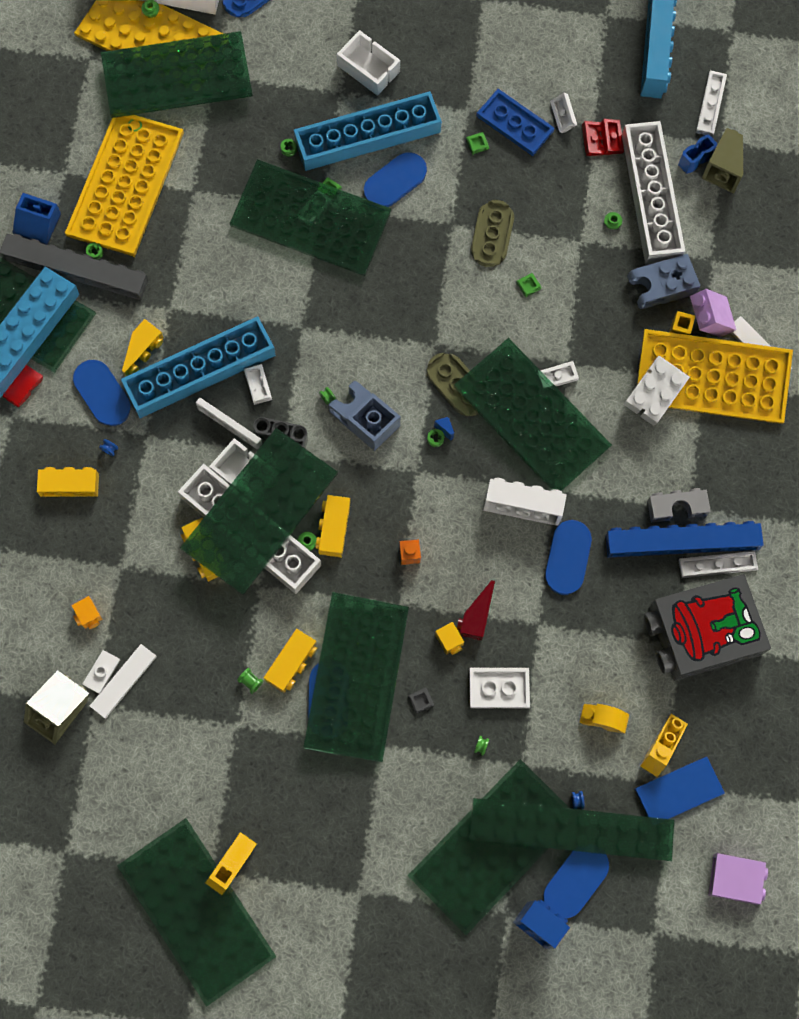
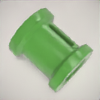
M247 668L237 679L239 683L242 682L250 689L251 694L255 693L264 682V680L258 679L251 673L250 668Z

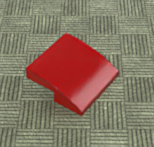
M603 119L601 122L584 121L582 123L586 156L624 153L620 120Z
M26 365L2 397L19 408L29 398L31 391L41 383L43 375Z

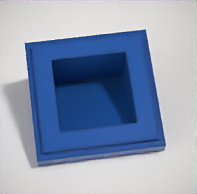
M448 417L434 422V427L441 430L449 440L454 438V431Z

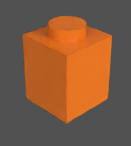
M419 539L400 541L401 565L420 563Z

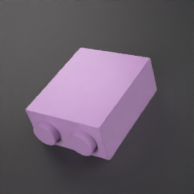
M708 289L690 296L699 330L718 337H723L736 331L726 296Z
M719 853L714 854L708 895L756 905L761 904L766 895V890L763 888L764 880H767L768 877L766 863Z

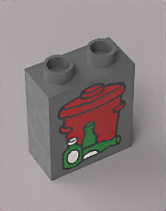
M745 574L655 599L649 606L650 612L644 614V623L650 636L658 635L663 648L656 651L658 665L663 674L671 672L674 681L758 657L771 649Z

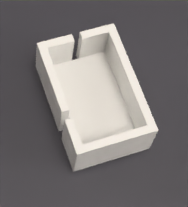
M360 30L337 53V66L377 96L388 85V82H391L400 72V60L375 41L372 43V39Z
M658 356L623 405L636 414L641 409H644L645 411L640 417L655 426L690 377L661 356Z
M235 438L209 466L213 472L255 506L266 496L265 490L269 492L279 479V475L274 469L251 451L248 453V449Z

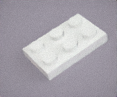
M529 668L469 669L470 708H530Z

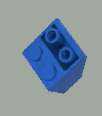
M22 193L15 209L12 233L30 240H38L42 244L47 245L61 216L58 205Z

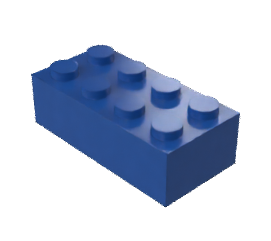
M542 900L527 902L513 923L545 949H555L570 929L566 924L568 920L559 913L553 914L550 912L549 909L551 907Z

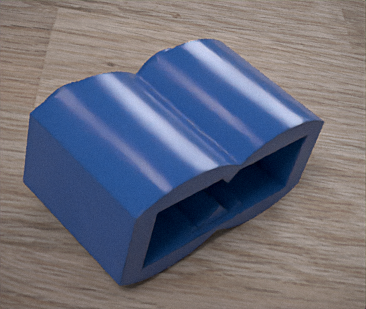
M710 135L701 137L695 145H691L683 151L678 165L686 174L695 171L699 164L710 160L716 149L717 142Z

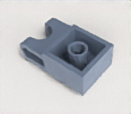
M688 254L636 268L627 275L630 284H642L648 289V292L641 294L637 301L640 309L696 294L700 288V283Z
M353 381L349 385V394L354 398L353 402L343 404L338 400H333L328 404V409L336 419L375 451L400 427L401 416L375 394H371L357 381Z

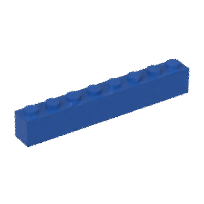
M746 521L743 524L727 522L724 525L708 523L705 526L689 524L686 527L669 525L667 528L650 526L648 529L631 527L629 530L612 528L605 535L607 557L760 550L764 546L761 523L755 524L754 521Z

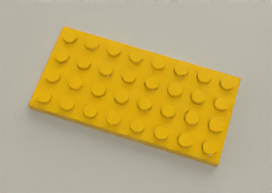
M96 0L75 30V36L195 94L199 92L231 42L230 36L162 4H158V14L153 18H149L142 12L141 7L145 2L142 0Z
M115 110L65 235L83 242L97 243L103 248L135 257L183 137V129ZM139 121L142 122L141 129H139L138 131H134L140 127Z
M644 329L637 384L646 374L654 360L661 356L690 377L668 408L783 424L793 350Z

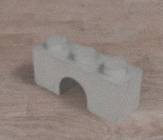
M700 488L690 489L689 492L676 490L664 495L662 492L652 494L647 500L651 523L670 521L673 517L672 506L674 505L683 506L687 510L688 518L708 516L711 512L707 490H701Z

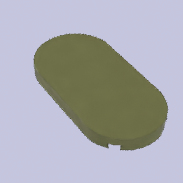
M491 200L481 206L478 213L471 254L477 263L485 267L499 265L505 260L514 213L504 201Z
M439 353L430 359L427 367L428 379L454 410L465 416L480 414L485 409L488 401L487 391L465 364L454 354Z

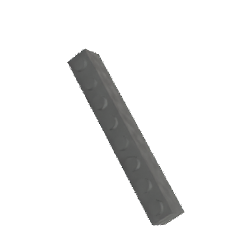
M7 233L0 249V256L5 261L39 271L47 267L63 278L138 300L142 299L148 284L147 275L141 270H130L124 265H113L103 259L99 261L89 255H79L69 249L62 250L52 244L45 245L35 239L28 240L18 234L11 235Z

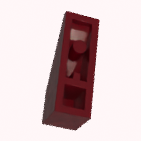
M491 580L466 610L463 619L459 618L457 630H460L461 636L482 641L495 581Z

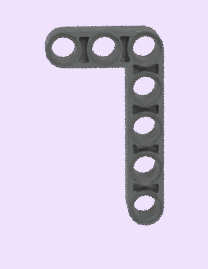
M260 417L253 423L255 435L261 439L287 444L272 503L274 514L278 517H286L291 510L308 442V433L304 426ZM264 425L267 427V429L265 431H259L258 427ZM280 429L286 431L283 435L276 434ZM301 433L304 435V437L302 439H296L295 435ZM292 451H298L300 453L296 457L290 455ZM290 468L295 470V473L291 475L285 473ZM284 486L291 488L287 493L281 491ZM279 504L287 506L282 511L276 509Z

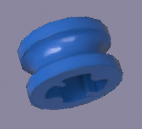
M106 439L103 440L104 444L99 446V449L111 456H114V451L119 449L117 445Z
M579 791L577 794L571 792L573 809L577 810L579 807L585 809L583 792Z

